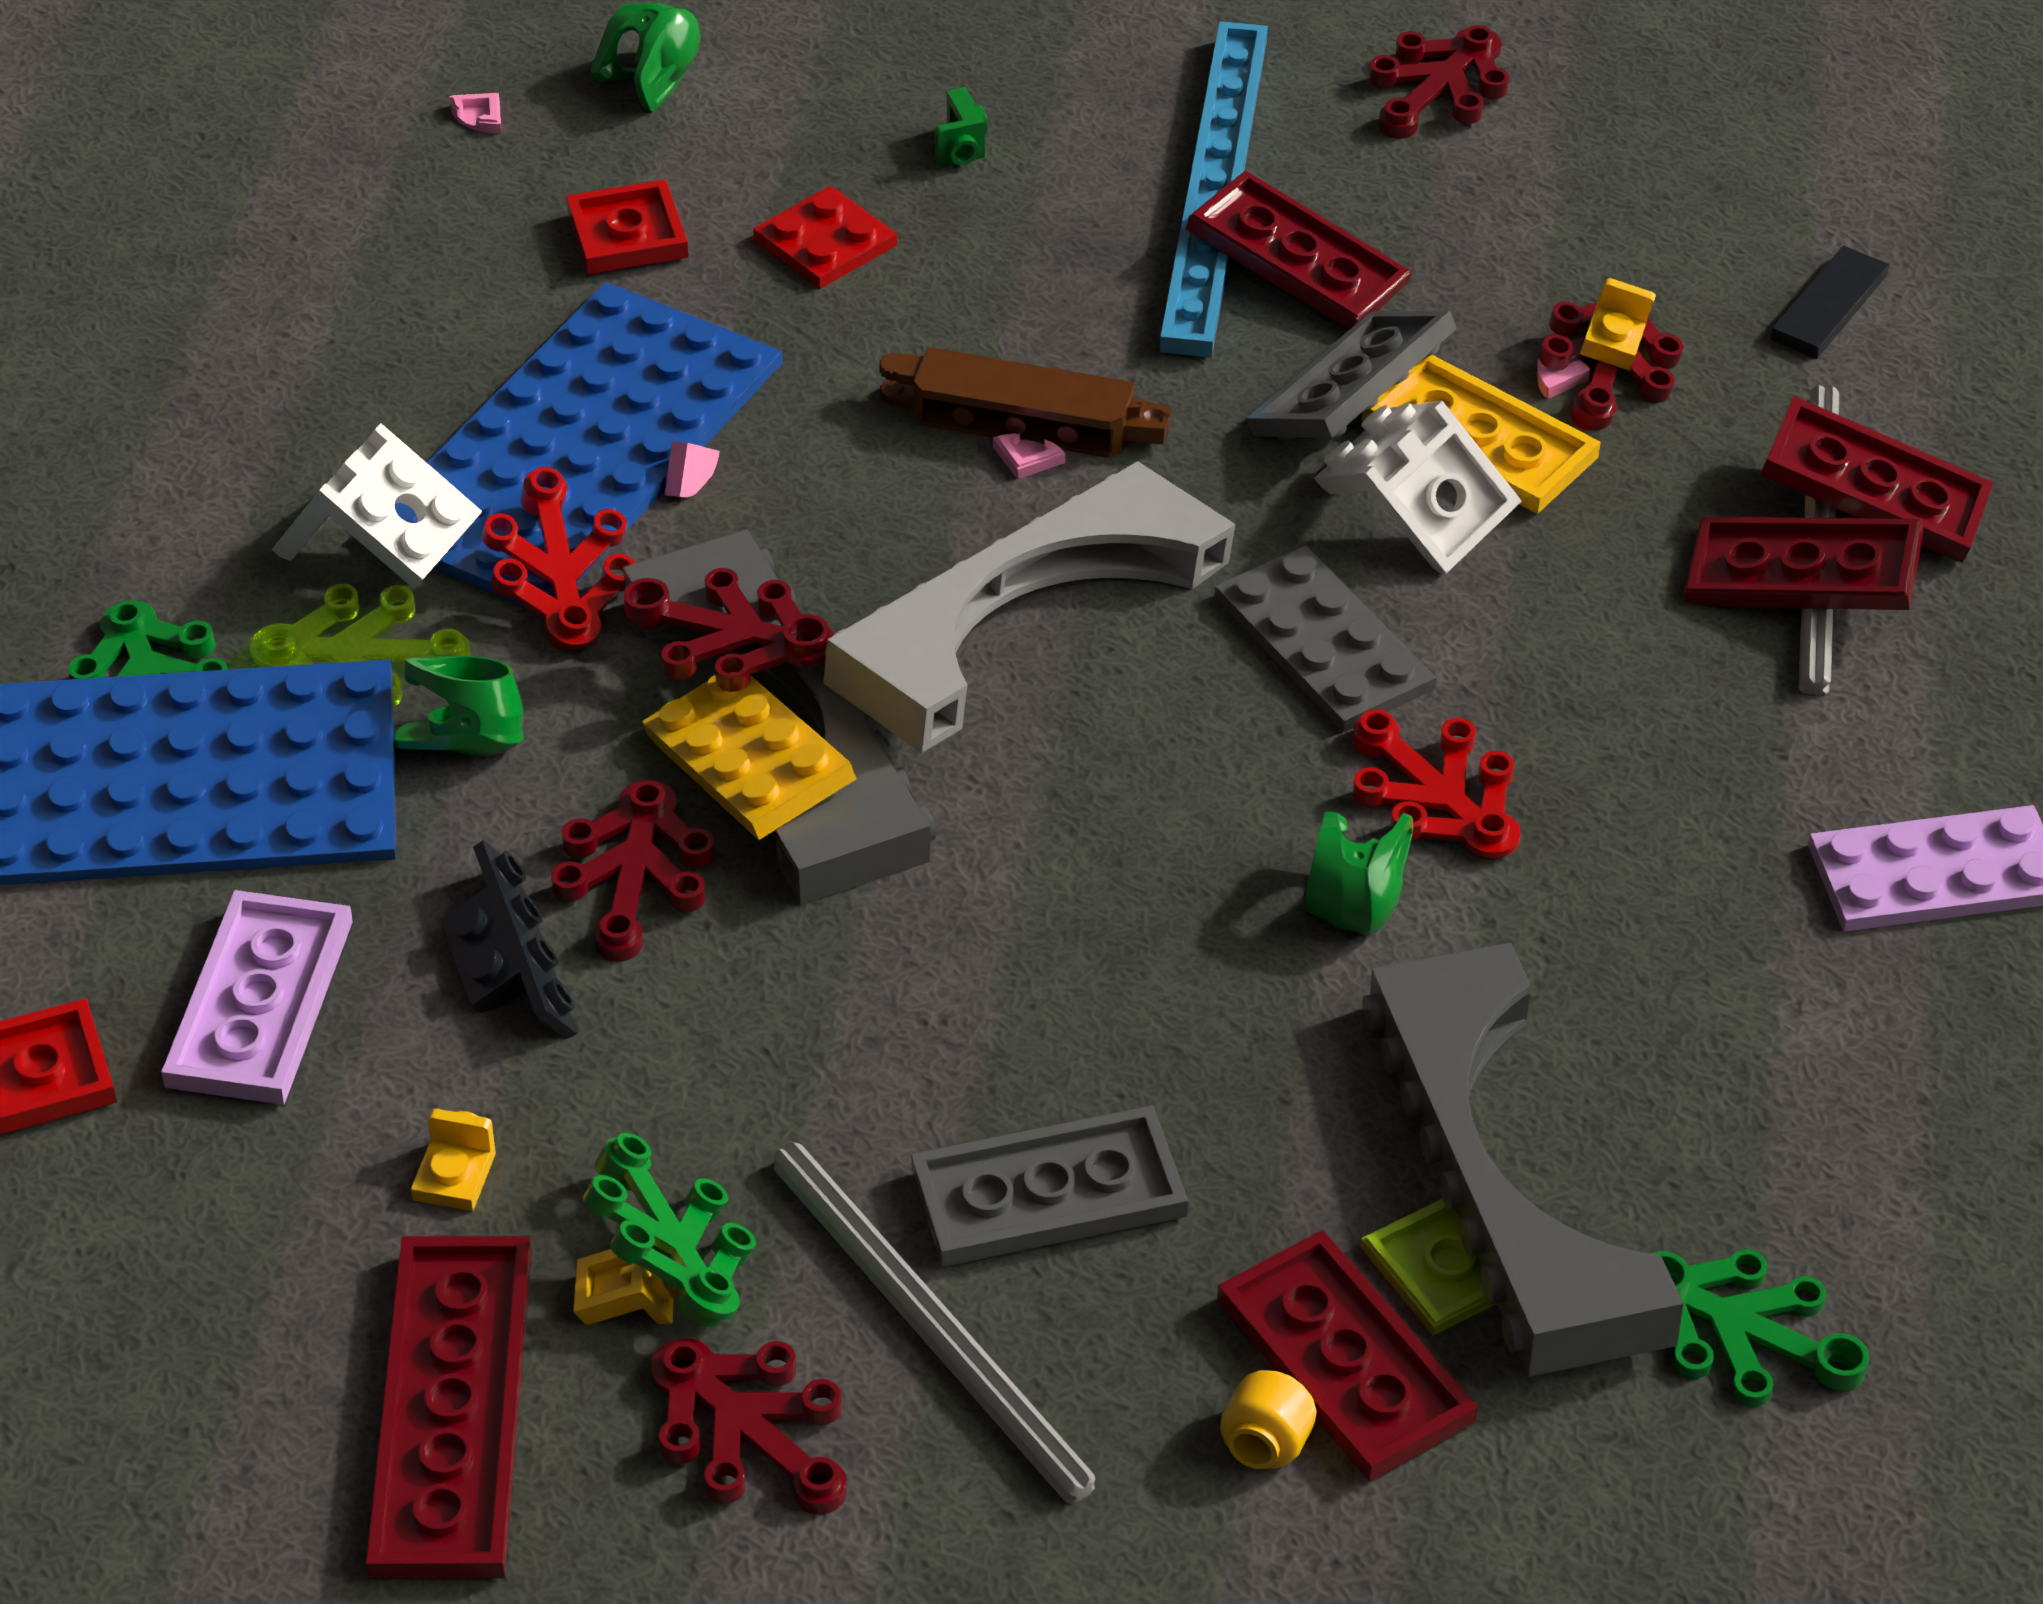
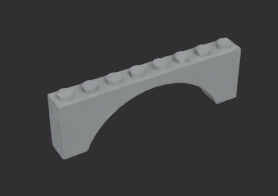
M1137 461L1122 471L1108 476L1104 481L1082 494L1073 496L1066 503L1047 514L1033 519L1028 525L1007 537L998 539L991 546L967 560L958 562L953 568L932 580L918 585L913 591L892 603L878 608L874 613L852 626L835 633L831 638L827 639L823 684L913 748L923 753L962 729L967 683L960 671L956 652L967 634L986 615L1008 601L1036 589L1083 579L1131 578L1163 582L1193 589L1229 563L1235 524Z

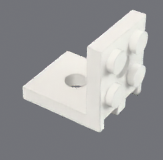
M1443 401L1414 405L1406 402L1399 407L1389 408L1387 405L1378 408L1363 421L1361 426L1365 431L1352 443L1350 441L1341 443L1325 457L1324 462L1327 464V467L1314 478L1330 494L1371 491L1431 567L1441 574H1447L1522 502ZM1444 480L1450 482L1455 487L1457 493L1456 503L1448 512L1443 510L1436 500L1437 488Z
M380 423L360 448L347 459L337 473L317 492L272 548V551L279 557L291 561L321 527L332 518L415 589L482 511ZM401 503L409 506L417 516V523H408L401 519L396 513L395 504Z

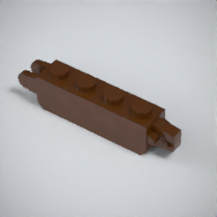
M927 347L924 356L892 352L882 356V359L879 360V373H881V377H885V380H887L882 381L883 384L880 385L881 400L885 401L886 404H896L898 407L914 409V417L923 426L992 438L1015 433L1020 434V440L1044 444L1045 439L1053 442L1062 450L1107 458L1122 453L1125 442L1164 445L1170 429L1171 408L1134 397L1135 382L932 347Z

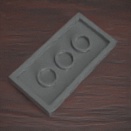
M1371 311L1246 418L1252 435L1255 437H1277L1281 441L1294 438H1316L1322 442L1341 436L1347 430L1346 426L1360 413L1373 408L1378 403V398L1392 385L1404 381L1410 374L1409 370L1423 358L1435 354L1440 349V343L1457 329L1451 312Z
M1306 545L1215 585L1214 598L1342 732L1354 728L1355 722L1369 710L1379 709L1388 712L1436 688L1437 678Z
M1153 1105L911 1154L912 1174L942 1267L1188 1217L1189 1201Z

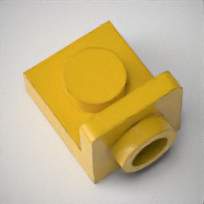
M1607 278L1580 354L1630 371L1656 297L1655 294L1651 291Z
M434 1108L428 1118L430 1143L411 1187L412 1200L473 1212L496 1154L492 1121L467 1111L453 1112Z
M611 1249L577 1259L574 1313L585 1325L644 1309L657 1324L672 1323L674 1298L679 1293L678 1288L637 1264L621 1260Z

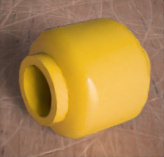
M1260 1370L1248 1374L1236 1387L1222 1413L1220 1431L1232 1455L1245 1466L1253 1469H1278L1288 1466L1300 1454L1314 1427L1317 1410L1310 1393L1296 1379L1278 1371Z

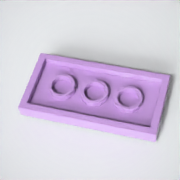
M2034 805L1811 833L1809 837L1808 847L1843 932L2043 906V824Z
M234 890L162 1069L164 1087L285 1105L353 923L350 906Z

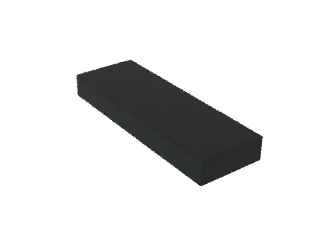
M1843 245L1774 325L1771 340L1818 359L1886 278L1889 264Z

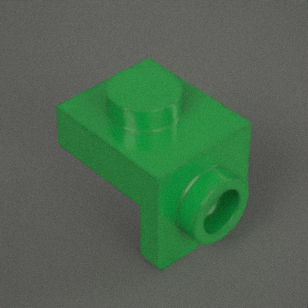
M966 87L946 91L947 124L938 125L934 130L935 163L937 167L952 164L966 165L975 159L985 158V134L988 132V122L982 105H975Z

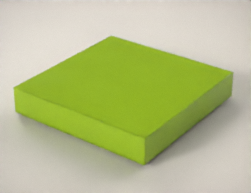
M1443 1199L1361 1238V1249L1432 1336L1495 1305L1489 1304L1484 1296L1480 1278L1481 1267L1476 1255L1468 1256L1464 1250L1460 1236V1219L1456 1209H1447Z

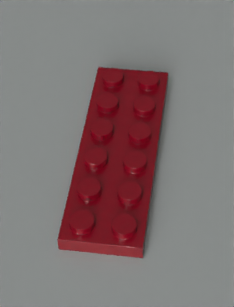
M402 1236L366 1560L369 1579L505 1578L532 1259L530 1236Z

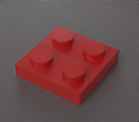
M666 179L566 195L567 212L588 275L689 258L688 241Z
M831 185L753 228L754 241L819 289L898 245L897 233Z
M87 998L0 1021V1135L117 1103L114 1086Z

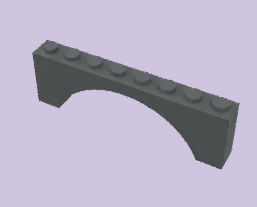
M748 529L623 567L625 588L631 582L638 579H658L667 585L670 601L726 614L728 613L722 605H715L707 600L704 579L714 569H731L738 575L739 588L760 620L781 626L777 617L765 616L758 609V587L766 581L778 580L771 554L767 548L759 549ZM791 588L792 600L797 606L796 598ZM666 622L656 629L642 630L646 639H667L684 642L712 634ZM751 643L727 653L743 655L766 645ZM785 662L764 669L765 672L787 687L801 702L811 716L819 735L850 761L856 776V780L776 829L777 866L799 904L803 905L930 862V841L936 838V829L929 810L925 806L918 807L912 798L908 777L901 767L895 769L888 759L887 746L878 729L871 731L865 721L863 711L823 684L825 662L810 667Z
M1511 942L1373 968L1370 994L1364 995L1362 999L1366 1025L1370 1031L1379 1030L1382 1037L1381 1053L1386 1071L1390 1075L1397 1074L1404 1112L1409 1119L1416 1118L1420 1127L1419 1136L1423 1156L1427 1163H1435L1438 1168L1443 1202L1447 1209H1456L1460 1219V1236L1464 1250L1468 1256L1476 1255L1481 1267L1480 1278L1484 1296L1489 1304L1497 1303L1502 1315L1501 1325L1505 1344L1510 1353H1519L1528 1376L1541 1375L1677 1346L1684 1303L1661 1255L1633 1251L1605 1243L1584 1235L1543 1212L1519 1193L1502 1175L1489 1157L1478 1136L1469 1104L1472 1087L1482 1068L1494 1052L1508 1038L1527 1025L1531 984Z

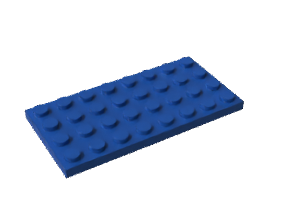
M605 282L427 462L428 465L482 511L433 569L527 608L512 597L499 595L492 588L491 579L496 563L511 557L504 552L489 549L482 540L486 519L493 514L503 513L511 516L517 522V534L546 553L539 517L527 512L520 501L525 477L537 468L551 467L557 470L565 480L567 493L561 512L570 554L591 533L594 517L603 509H614L622 513L627 521V531L665 490L672 442H684L705 447L783 363L782 351ZM401 503L395 504L396 513L401 519L408 523H417V516L409 506ZM602 525L608 531H616L613 526ZM493 530V532L497 535H508L503 530ZM609 547V548L599 557V559L582 575V577L576 582L577 584H578V583L581 581V579L594 567V565L607 553V551H608L611 547ZM526 568V581L555 598L553 585ZM502 575V578H504L505 580H517L512 575Z
M391 659L0 684V885L396 859L394 711Z

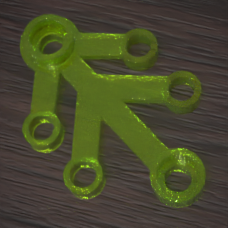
M335 584L326 590L324 594L325 604L293 625L276 623L260 629L253 636L250 643L252 658L259 667L314 664L310 659L331 660L333 663L391 659V662H405L406 659L413 657L472 656L470 642L459 631L454 629L439 630L432 635L430 640L374 638L395 623L406 622L414 616L416 612L414 594L410 588L403 585H393L386 588L380 595L381 606L335 636L316 637L337 621L344 622L353 619L360 611L357 590L349 584ZM339 601H349L345 604H335ZM396 602H403V603H404V604L399 605V606H393V605H392V604H394V603H396ZM393 672V707L401 702L403 692L400 677Z

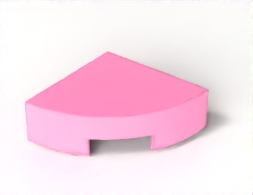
M499 93L449 96L451 112L462 125L479 132L501 133Z
M1538 359V387L1547 399L1589 381L1590 368L1580 359L1570 362L1566 368L1561 370L1550 369L1544 366Z
M1015 433L993 437V448L1017 479L1065 463V452L1048 440L1044 439V444L1020 440V434Z
M673 441L665 495L677 497L695 495L713 475L720 451L690 443Z

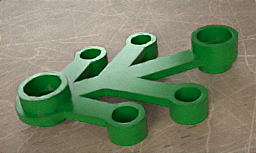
M137 600L122 601L107 609L100 620L103 639L91 654L80 655L74 658L68 665L70 679L106 677V670L126 647L130 659L116 677L228 670L226 663L218 658H207L194 664L152 651L149 641L182 649L185 656L199 659L210 655L214 651L216 643L212 627L207 622L191 621L182 627L157 620L153 607Z
M621 1133L617 1137L609 1139L595 1160L594 1165L598 1176L594 1177L584 1193L583 1202L594 1214L603 1218H610L620 1224L610 1241L613 1253L621 1260L637 1264L678 1288L679 1293L676 1296V1304L681 1313L690 1321L704 1327H716L722 1320L730 1319L740 1305V1298L734 1288L731 1277L736 1267L742 1265L756 1246V1240L753 1234L745 1227L736 1223H726L712 1242V1249L716 1255L709 1267H706L696 1250V1246L708 1222L715 1220L728 1201V1195L724 1188L710 1179H697L684 1199L687 1209L679 1222L649 1173L651 1167V1149L642 1138L632 1133ZM627 1191L634 1193L645 1213L625 1202L628 1196ZM653 1245L669 1253L674 1260L652 1249Z
M1742 1249L1733 1253L1730 1258L1689 1266L1684 1259L1674 1253L1666 1251L1651 1253L1661 1255L1684 1303L1678 1345L1675 1346L1673 1366L1680 1375L1690 1379L1702 1378L1710 1372L1714 1359L1711 1346L1698 1338L1689 1314L1691 1312L1711 1322L1734 1374L1733 1395L1743 1405L1759 1407L1766 1404L1771 1398L1774 1385L1772 1376L1760 1367L1749 1340L1814 1369V1374L1819 1382L1830 1389L1849 1391L1855 1389L1863 1382L1869 1363V1352L1864 1343L1858 1338L1845 1333H1834L1817 1342L1765 1318V1316L1790 1311L1801 1316H1814L1821 1312L1825 1304L1827 1292L1825 1286L1819 1280L1810 1276H1800L1793 1279L1788 1285L1722 1298L1705 1289L1733 1283L1743 1289H1754L1763 1284L1768 1265L1766 1259L1760 1253L1750 1249ZM1750 1264L1758 1272L1753 1275L1741 1273L1736 1266ZM1802 1290L1809 1291L1817 1297V1300L1812 1302L1802 1301L1795 1293ZM1689 1352L1697 1353L1705 1361L1700 1364H1691L1685 1361L1682 1355ZM1842 1363L1850 1370H1839L1830 1364ZM1747 1380L1757 1381L1764 1387V1390L1751 1392L1746 1390L1741 1383Z

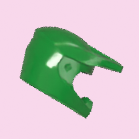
M628 3L623 5L607 23L591 65V76L600 82L624 80L635 75V87L643 108L648 112H654L676 88L696 57L701 39L696 17L685 9H678L664 3ZM633 30L639 34L638 51L634 57L637 61V67H620L617 61V45L623 33Z
M461 655L413 657L405 660L406 682L414 686L423 685L445 699L449 705L432 710L428 714V719L405 723L394 735V746L396 748L451 750L466 756L484 757L509 751L524 740L522 728L523 704L513 670L509 665L495 659Z
M1324 812L1312 860L1303 909L1337 929L1358 933L1364 937L1376 933L1389 920L1398 904L1403 886V872L1413 834V818L1411 815L1403 813L1394 828L1380 840L1372 838L1366 843H1354L1347 840L1343 835L1348 830L1347 820L1337 812Z

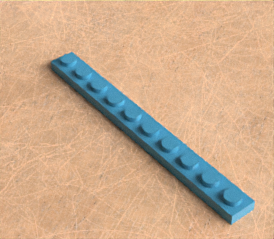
M1219 21L1160 336V353L1212 358L1229 256L1185 230L1189 215L1245 170L1267 44L1268 26Z

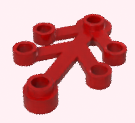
M540 467L525 477L520 501L527 512L539 517L546 553L517 534L518 525L511 516L503 513L489 516L485 521L482 534L484 544L493 551L504 552L511 557L496 563L491 585L499 595L514 598L544 618L545 631L549 640L556 648L568 651L583 649L592 645L599 637L601 619L598 614L619 592L625 590L624 576L615 575L611 570L623 571V567L635 564V562L625 554L617 553L608 556L604 561L601 579L581 599L576 582L609 547L617 546L623 541L627 521L624 515L617 510L603 509L599 511L594 517L591 533L570 554L561 512L566 498L567 484L557 470L551 467ZM602 525L613 526L616 531H608ZM493 530H503L508 535L500 536L495 534ZM526 568L553 585L555 598L526 581ZM502 575H512L517 580L508 581L502 578ZM568 621H573V622H576V623H578V624H572V623H570V622H568Z
M1379 709L1369 710L1355 722L1353 745L1356 750L1368 757L1388 758L1416 783L1389 782L1385 772L1372 767L1363 768L1355 774L1352 794L1356 802L1368 807L1381 804L1396 805L1392 810L1391 830L1396 825L1400 816L1405 813L1411 815L1414 821L1411 841L1426 838L1463 842L1468 850L1476 856L1491 860L1500 859L1516 850L1520 842V827L1513 817L1504 813L1506 787L1512 783L1513 758L1502 751H1490L1480 758L1478 779L1485 786L1482 808L1478 807L1464 794L1467 757L1474 748L1476 728L1472 722L1464 718H1451L1443 723L1440 736V747L1445 752L1443 775L1399 737V726L1390 713ZM1452 736H1461L1463 738H1455ZM1490 769H1498V770H1501V771H1500V772H1496V771H1492V770H1490ZM1364 786H1374L1376 788L1371 789ZM1425 808L1446 810L1455 819L1427 817Z

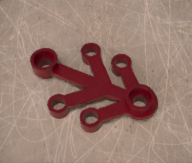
M1479 25L1470 26L1459 31L1452 39L1426 41L1425 37L1417 32L1408 31L1399 34L1396 40L1395 55L1400 61L1414 64L1400 65L1399 61L1394 57L1387 55L1377 56L1370 62L1369 80L1372 84L1379 87H1390L1396 83L1423 82L1406 98H1393L1387 101L1379 113V130L1384 135L1396 139L1413 136L1418 130L1419 113L1446 88H1448L1453 102V118L1465 124L1478 122L1482 117L1483 98L1479 94L1471 92L1464 71L1470 65L1475 66L1479 75L1478 91L1483 97L1500 99L1506 96L1509 74L1505 70L1497 68L1494 61L1501 53V38L1489 28ZM1450 56L1446 61L1416 63L1423 58Z
M1563 301L1554 305L1548 324L1550 329L1556 334L1548 335L1544 338L1538 354V358L1544 366L1554 370H1561L1566 368L1570 362L1588 358L1580 354L1586 336L1569 340L1566 337L1574 336L1578 333L1579 328L1590 325L1597 303L1579 307L1574 303ZM1647 319L1640 341L1649 350L1648 355L1651 362L1659 367H1652L1637 350L1631 369L1628 372L1640 385V393L1646 399L1654 402H1663L1669 398L1675 383L1673 374L1667 369L1678 365L1684 350V344L1678 337L1672 334H1661L1652 322ZM1597 360L1591 384L1578 392L1572 406L1570 417L1575 425L1586 430H1601L1612 423L1617 410V403L1611 389L1617 372V366Z
M717 568L710 571L705 576L704 581L707 600L712 604L722 605L728 614L670 601L667 585L654 578L635 580L624 590L626 616L639 629L653 630L666 622L712 633L688 642H672L662 649L663 672L669 678L677 680L689 678L696 672L698 661L751 643L766 645L743 655L726 654L715 662L716 684L720 689L727 692H737L745 689L750 683V674L785 662L804 667L825 662L827 639L834 635V632L823 618L800 612L792 600L790 586L781 580L766 581L757 590L759 611L765 616L777 617L781 626L762 622L739 588L738 575L733 570L727 568Z
M644 780L631 784L621 793L618 808L593 822L584 818L570 820L563 826L561 831L565 853L574 858H585L597 850L599 843L630 828L626 841L583 865L571 861L563 862L555 866L551 872L554 896L561 901L573 902L583 898L589 888L620 871L611 912L602 917L594 931L597 952L603 958L610 961L621 962L630 960L637 956L643 948L642 926L635 918L645 873L670 896V903L675 909L682 912H692L701 908L705 903V883L703 878L694 872H681L652 844L656 829L679 849V858L684 865L691 868H702L709 865L714 859V838L705 829H690L675 814L677 811V796L670 786L659 781ZM576 837H587V838L582 839V840H575V839H574V838H576ZM696 846L703 847L702 849H699V850H692V849H690V848L696 847ZM567 880H576L574 883H563ZM684 890H692V891H694V892L689 893V894L680 893L681 891H684ZM616 930H625V931L622 932V933H613V932H612V931H616Z
M681 1338L665 1343L655 1352L651 1361L652 1379L658 1389L669 1395L668 1421L661 1427L659 1432L660 1451L663 1458L673 1464H686L694 1460L699 1454V1430L693 1422L696 1397L715 1413L713 1461L707 1465L704 1473L705 1490L711 1500L721 1504H729L740 1499L745 1492V1471L740 1463V1442L742 1436L793 1479L795 1501L806 1512L819 1515L828 1514L837 1510L844 1503L847 1496V1478L842 1467L826 1457L811 1458L768 1421L807 1419L809 1422L817 1425H826L834 1422L842 1411L841 1390L836 1383L827 1379L813 1380L804 1387L802 1392H733L722 1382L760 1379L766 1385L773 1387L788 1384L796 1375V1354L789 1344L782 1341L768 1342L758 1350L757 1354H714L706 1344L698 1340ZM681 1360H688L693 1362V1364L687 1368H678L674 1366L676 1362ZM773 1360H781L786 1363L779 1368L766 1365ZM818 1398H827L832 1401L825 1406H817L811 1403ZM676 1437H686L690 1440L684 1445H673L670 1443ZM721 1476H731L736 1479L728 1485H720L715 1482ZM815 1476H826L830 1479L829 1482L821 1485L813 1484L809 1480Z

